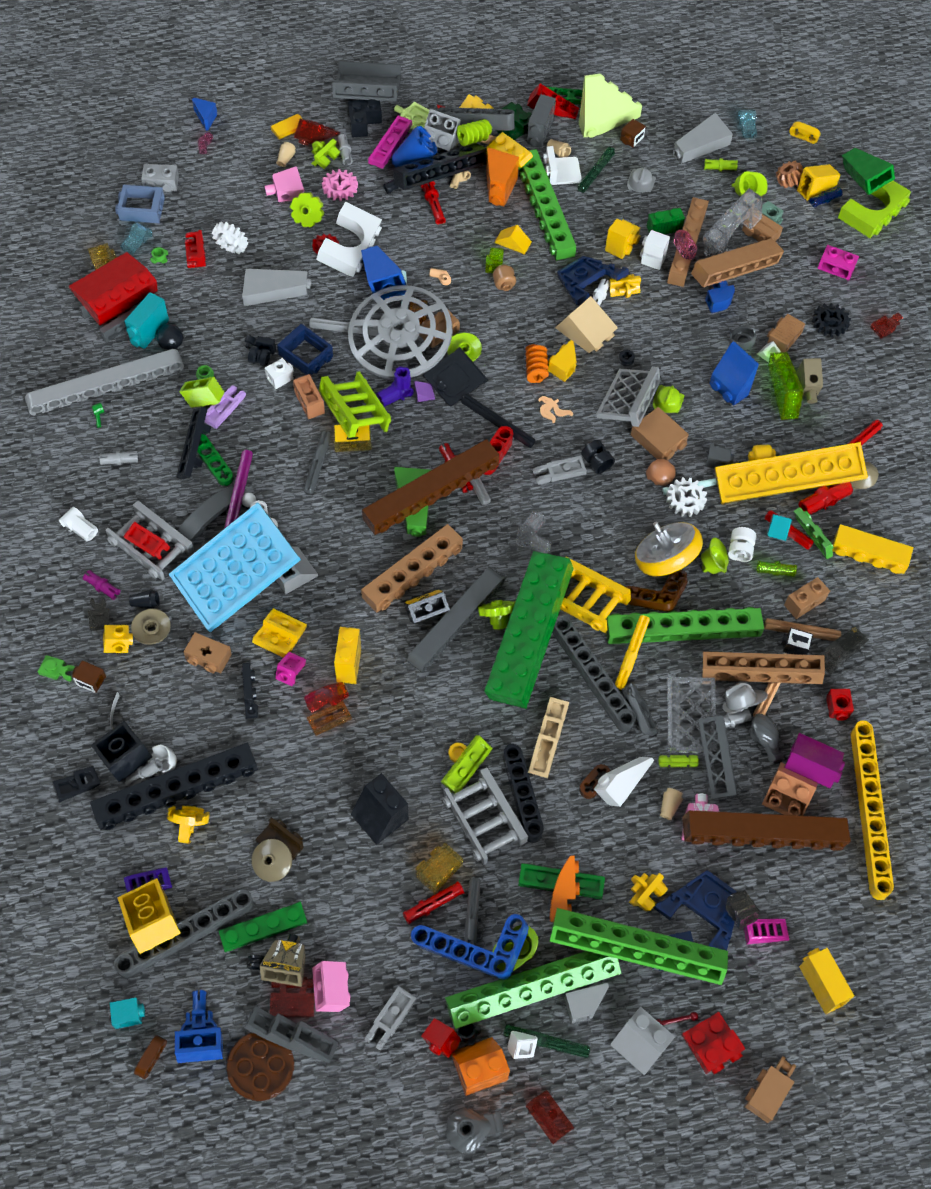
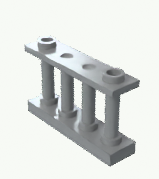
M137 501L133 504L135 516L119 531L114 533L109 528L105 530L108 536L107 540L112 546L115 547L117 545L148 569L151 577L154 579L158 577L163 581L165 577L162 570L180 553L185 552L191 555L194 552V547L189 539L140 501ZM145 521L148 523L147 530L150 532L158 531L161 533V539L175 544V548L157 565L149 560L152 555L147 552L141 554L135 549L136 545L131 542L128 544L122 539L134 522Z
M487 767L480 770L478 782L453 795L447 787L444 789V797L442 798L446 808L452 809L474 848L472 853L477 861L481 860L483 865L487 864L488 861L486 854L511 841H517L519 846L527 843L528 835ZM481 789L488 791L490 795L488 799L461 812L456 803L457 801ZM491 806L498 808L500 813H498L497 817L471 829L466 819ZM500 824L508 825L510 829L508 834L483 847L476 838Z

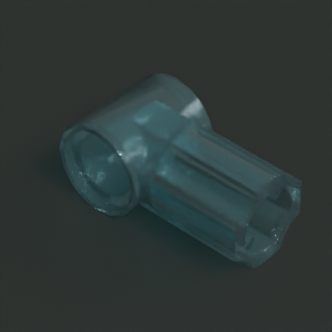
M739 110L737 119L740 122L738 125H741L742 137L745 139L756 137V110Z
M137 222L134 223L130 229V234L120 245L121 249L133 255L143 242L147 243L146 241L152 237V229Z

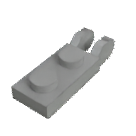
M577 456L536 467L533 469L534 475H540L548 472L547 475L536 478L537 484L540 485L550 481L554 482L586 475L587 470L582 457Z
M398 986L373 1022L374 1025L366 1035L365 1040L370 1042L380 1028L385 1033L378 1041L376 1048L381 1050L389 1037L393 1036L417 998Z

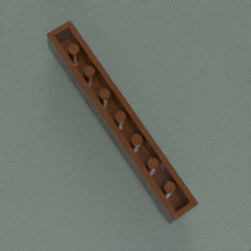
M486 439L362 509V518L374 535L383 533L392 525L401 523L406 517L417 514L427 505L434 504L441 497L448 496L455 489L464 487L467 482L478 479L488 470H494L499 465V453Z
M689 810L682 817L684 841L692 842V844L696 845L710 842L712 845L732 843L733 846L752 844L753 847L772 845L773 848L792 846L793 849L811 847L813 850L831 848L833 851H839L851 842L847 818Z

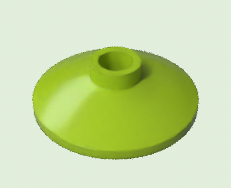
M459 333L452 337L447 353L450 355L457 348L461 347L462 350H467L465 352L472 361H475L481 354L482 345L475 335Z

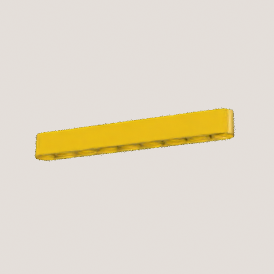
M862 720L857 722L851 731L855 776L869 890L873 898L884 900L892 893L894 884L874 731L868 721ZM858 730L863 731L865 735L860 734ZM861 749L866 750L868 754L863 753ZM863 767L867 768L870 771V773L865 772L863 770ZM865 786L871 788L872 792L867 791ZM868 806L873 807L875 812L869 810ZM870 825L875 826L877 828V831H873L870 828ZM872 845L878 846L880 851L874 850ZM875 865H879L883 872L878 871ZM877 885H881L885 892H881Z

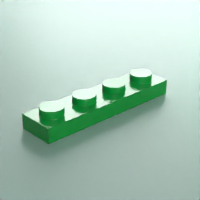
M522 863L518 886L553 892L561 870ZM585 873L575 874V882H579L580 895L577 896L602 900L605 877Z
M298 902L219 930V935L226 953L307 924L308 922L302 904Z

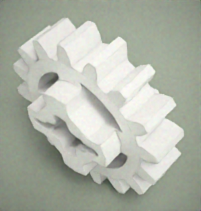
M220 222L216 224L211 233L213 234L212 238L217 240L215 243L221 245V249L225 248L226 251L232 253H243L248 245V238L244 237L245 233L239 231V227L235 228L234 224L229 225L227 222L225 224Z
M682 477L680 482L676 479L674 485L671 484L669 486L666 502L671 503L670 509H676L675 514L681 512L683 517L687 513L691 517L693 512L697 515L700 510H703L704 504L707 501L705 498L707 492L702 491L703 485L698 486V480L693 483L692 478L685 481V478Z

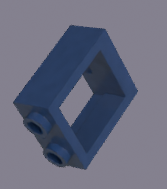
M300 324L277 344L278 355L305 375L310 374L311 376L318 373L321 366L330 362L333 358L332 345L303 324ZM304 340L321 352L309 364L292 353Z

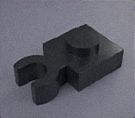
M246 335L244 342H246L245 347L247 349L255 345L260 349H270L271 354H275V339L258 336L256 339L251 335Z

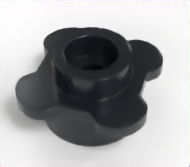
M469 1024L458 1029V1036L462 1039L460 1043H467L468 1046L476 1044V1038L481 1033L479 1026Z

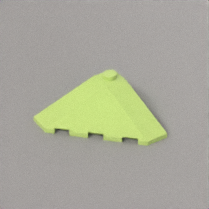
M602 74L584 76L579 126L583 138L595 137L628 123L632 119L639 118L642 110L641 103L638 101L634 103L629 94L625 91L623 93L618 91V86L611 81L607 83Z

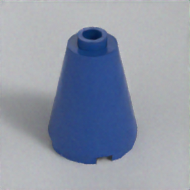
M422 126L415 127L394 152L392 163L395 167L426 159L437 153V146L435 142L430 141L431 135Z

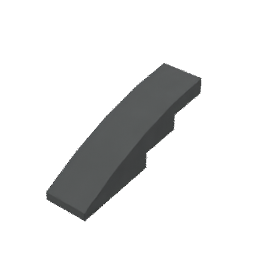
M257 1006L251 1010L244 1027L284 1048L328 1063L332 1061L338 1045L337 1041L302 1021L296 1024L279 1013L274 1017Z

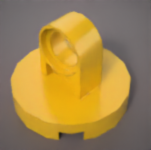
M176 806L168 808L167 819L173 823L180 824L178 836L180 843L190 844L191 841L189 839L191 833L194 832V826L205 825L209 822L210 812H205L204 814V809L194 806H182V810H175Z

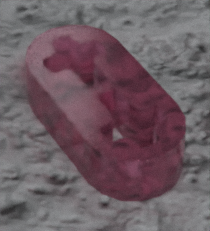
M685 230L676 231L674 244L679 253L685 259H693L696 256L697 246L692 237Z

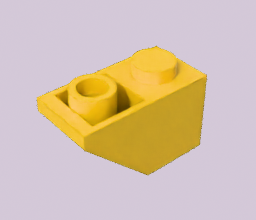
M572 340L566 345H562L556 355H552L548 361V371L564 382L576 370L577 361Z

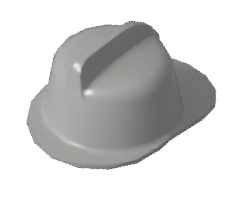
M646 167L633 169L630 173L627 187L629 190L636 192H651L656 177L652 176V173Z
M738 683L725 691L726 702L723 704V710L727 713L741 712L748 707L765 701L768 698V694L763 690H753L747 683Z

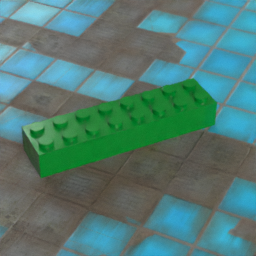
M533 551L484 691L489 699L527 708L574 569L570 558Z

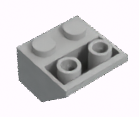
M430 109L424 127L431 135L430 141L435 142L438 148L447 151L456 149L458 144L456 130L458 125H460V119Z
M292 546L301 560L276 579V582L285 594L318 576V573L299 547Z

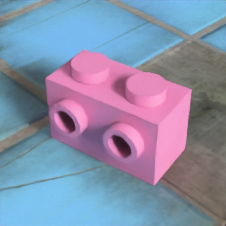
M322 961L314 966L312 971L316 1011L340 1012L350 1006L346 962Z

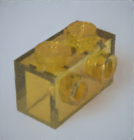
M108 243L88 249L95 270L116 258L114 250H110Z

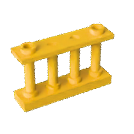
M570 559L574 568L571 578L580 582L569 596L563 599L560 609L589 624L593 629L606 633L608 631L607 616L618 603L628 605L631 601L630 589ZM585 586H590L595 591L583 607L573 603ZM605 594L612 598L599 615L589 611L601 595Z

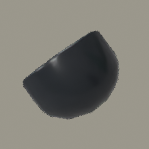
M173 324L163 325L158 330L156 336L160 347L167 350L177 349L184 339L180 328Z

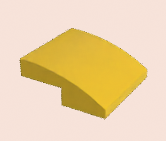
M273 608L263 620V626L253 637L252 643L284 658L288 652L293 650L305 631L307 624Z

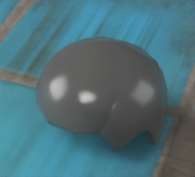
M740 326L730 333V342L734 341L744 351L751 349L756 342L755 330L749 327Z

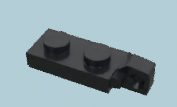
M243 663L242 678L246 719L258 718V705L254 703V700H256V688H252L251 683L255 681V671L250 669V663Z

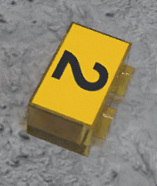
M340 424L334 425L335 452L372 450L370 425L359 427L356 436L348 438Z

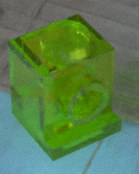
M490 248V255L486 254L485 273H493L499 265L503 264L504 248Z

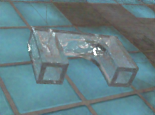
M749 188L704 234L703 244L706 257L728 252L729 239L741 223L752 229L762 219V197Z

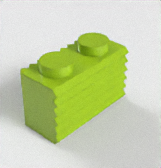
M215 377L187 381L179 391L191 408L210 404L217 405L224 394V390H222L219 382L215 380Z

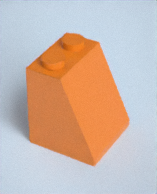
M488 147L486 176L489 202L496 206L504 207L518 180L519 156Z
M493 1037L479 1041L474 1046H466L455 1050L451 1054L465 1096L508 1080L510 1069L502 1048Z

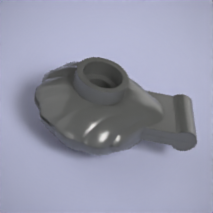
M760 713L756 714L752 719V728H750L752 739L756 743L759 742L765 748L770 762L782 760L783 754L778 748V727L770 717Z
M461 1108L452 1113L447 1122L446 1136L451 1146L463 1153H473L476 1149H479L485 1137L504 1133L500 1112L480 1116L472 1109ZM464 1126L470 1127L471 1131L469 1134L463 1133Z

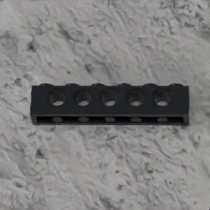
M474 143L393 168L394 185L407 190L486 165L487 148Z

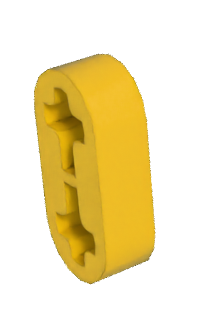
M798 121L794 122L789 130L790 135L812 144L818 141L821 134L817 128Z

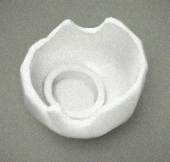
M161 744L152 747V758L148 760V764L154 759H159L163 763V770L153 776L157 777L175 770L177 757L173 750Z

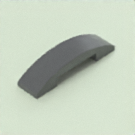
M231 486L223 489L207 499L189 515L177 531L191 542L203 533V529L229 508L234 487Z

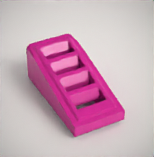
M785 919L745 920L743 923L747 944L789 941ZM779 924H780V926H781V931H782V935H781V936H778V931H777V926H776V925H779ZM768 925H772L774 936H770ZM761 926H764L766 936H762ZM753 927L757 928L758 936L754 935Z

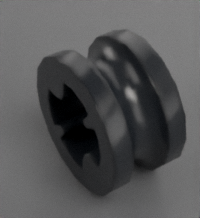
M623 350L619 354L618 361L623 366H631L634 363L635 354L631 350Z
M248 956L250 963L247 964V968L250 970H260V964L265 956Z

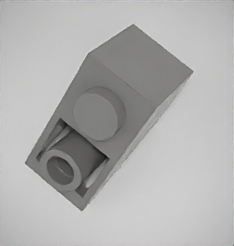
M601 981L589 984V988H577L565 994L564 1000L571 1024L593 1018L609 988L608 983L602 984Z

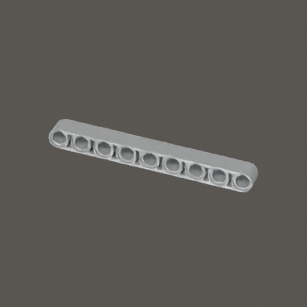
M171 349L32 391L26 394L25 401L29 413L35 416L36 413H45L56 407L61 408L71 405L75 401H84L92 396L97 397L106 394L105 392L108 391L113 392L123 389L124 386H133L144 380L149 381L160 375L165 376L174 373L176 370L181 371L184 368V364L178 350Z

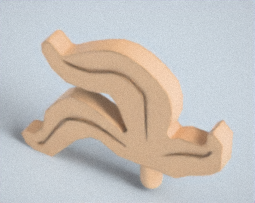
M546 396L539 398V402L543 401L545 403L540 407L541 415L552 420V423L556 421V417L550 412L552 408L559 417L573 416L571 410L559 409L556 404L559 402L558 399L553 401Z

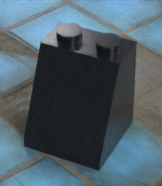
M381 773L365 785L351 812V816L377 845L409 820L408 803Z

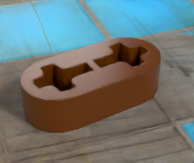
M603 764L597 765L582 781L579 791L584 798L591 799L598 794L594 790L598 784L596 779L598 776L597 771L608 773L610 772L608 766ZM594 783L592 791L585 792V785L589 787Z
M158 1035L152 1039L135 1068V1075L142 1079L148 1077L166 1047V1039Z

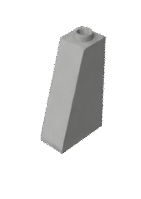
M714 113L675 142L673 156L682 164L730 145L733 134L720 117Z
M246 269L242 293L244 306L307 295L308 289H311V279L308 278L307 271Z

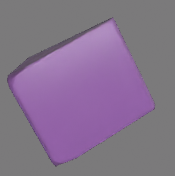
M414 381L417 402L435 399L432 386L429 383Z

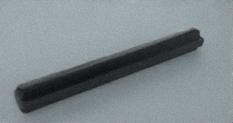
M465 394L461 398L462 404L497 427H510L513 430V437L527 447L531 448L535 444V438L470 395Z

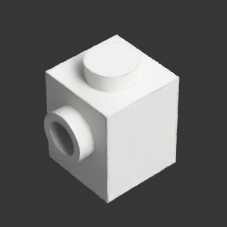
M283 358L265 367L266 378L275 389L293 380L294 369Z

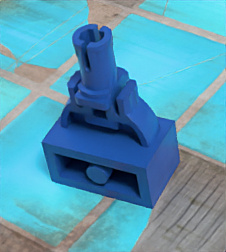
M198 990L193 991L192 1021L190 1013H186V1022L182 1025L180 1031H175V1056L177 1062L186 1063L223 1059L221 1027L218 1028L213 1021L212 1011H208L207 1019L206 991L200 990V1000Z

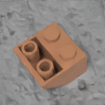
M780 762L762 805L783 815L803 816L818 783L784 768L786 764Z

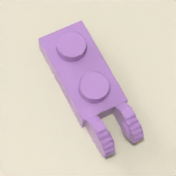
M232 385L223 394L221 401L217 405H211L207 410L205 423L217 429L245 398L246 393L241 390L232 398L237 392V387Z

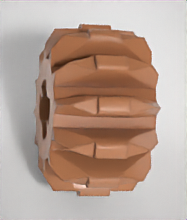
M795 160L792 163L790 161L787 164L783 163L782 167H778L776 177L780 186H784V188L789 186L792 188L794 185L798 186L803 166Z

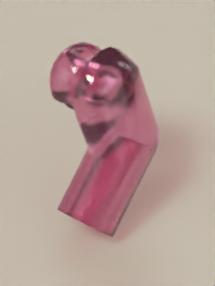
M206 132L198 139L197 143L200 154H207V146L213 139V135L210 132Z

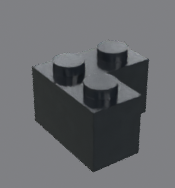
M375 99L348 101L352 138L368 136V124L382 123L380 101Z

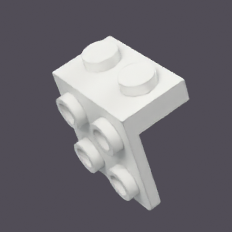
M548 146L546 154H543V162L546 164L545 171L551 185L580 183L582 178L578 158H555L553 146Z

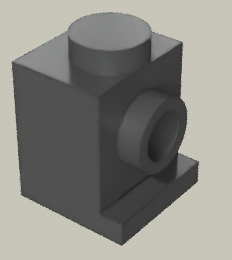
M710 443L705 467L715 468L733 464L734 455L731 454L732 450L724 447H714V443Z

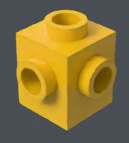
M104 625V653H128L129 645L133 643V634L129 633V626Z

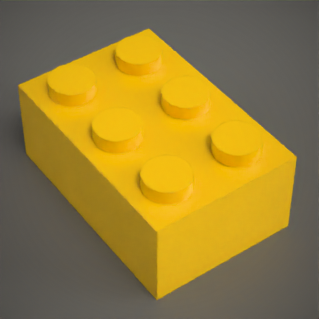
M158 878L117 897L129 935L139 954L181 934L168 898Z

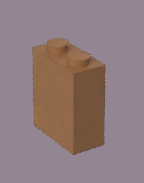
M659 407L645 416L639 427L632 426L631 436L656 459L670 460L678 449L681 451L686 447L689 435Z

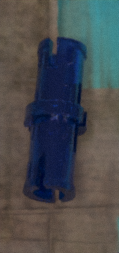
M838 186L829 191H822L821 194L811 197L809 202L810 204L814 203L812 205L814 208L824 203L828 204L831 200L842 197V189Z

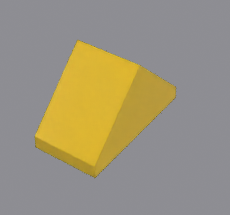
M518 225L501 230L494 243L525 254L532 241Z

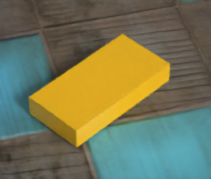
M296 114L272 125L271 130L280 140L306 128L307 125L301 116Z

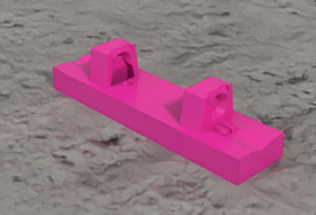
M397 116L368 158V164L383 169L399 144L404 140L405 135L412 126V120Z

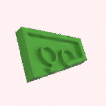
M800 507L796 509L794 516L825 558H831L833 556L832 549L834 548L832 543L826 538L819 526L812 522V518L807 511L804 512Z

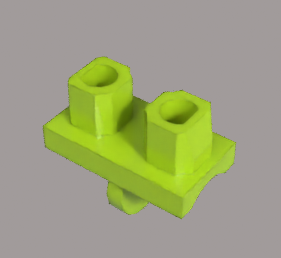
M332 139L326 145L324 141L321 143L319 141L313 142V150L311 152L314 154L315 160L311 164L314 166L318 164L325 169L331 162L326 156L329 155L335 160L340 154L339 149L335 146L337 141Z

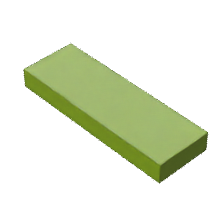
M476 735L441 782L453 794L461 791L493 748L480 735Z

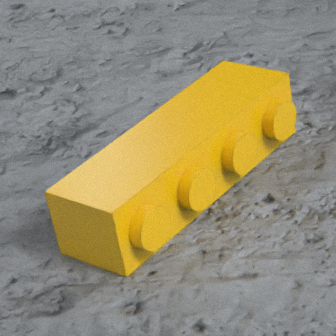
M840 524L834 538V548L832 550L839 556H849L858 562H868L874 567H883L890 569L893 573L904 574L910 564L914 547Z

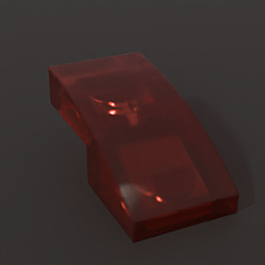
M339 682L319 688L306 695L304 699L308 709L314 713L328 702L334 707L347 698L349 693L345 684Z

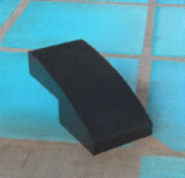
M94 766L74 771L72 776L53 781V788L58 802L87 792L100 785Z

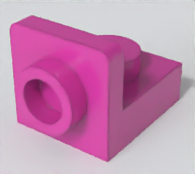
M288 652L277 665L276 679L293 686L296 675L305 666L306 659Z

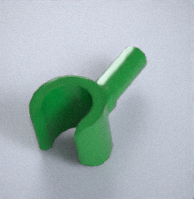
M98 403L93 405L92 409L95 414L97 428H101L99 414L105 412L102 404Z

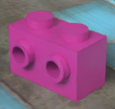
M827 245L818 269L850 280L859 256Z

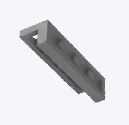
M723 715L698 719L712 800L726 797L730 799L738 798ZM704 723H716L717 729L712 736L705 731ZM712 740L720 746L716 755L708 751V745ZM715 760L723 764V770L719 775L711 769ZM719 780L726 784L727 792L716 794L714 786Z

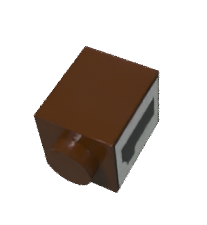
M632 119L622 128L620 140L625 145L634 147L644 138L646 126Z
M82 660L79 666L74 668L72 678L76 685L97 693L106 675L103 669Z

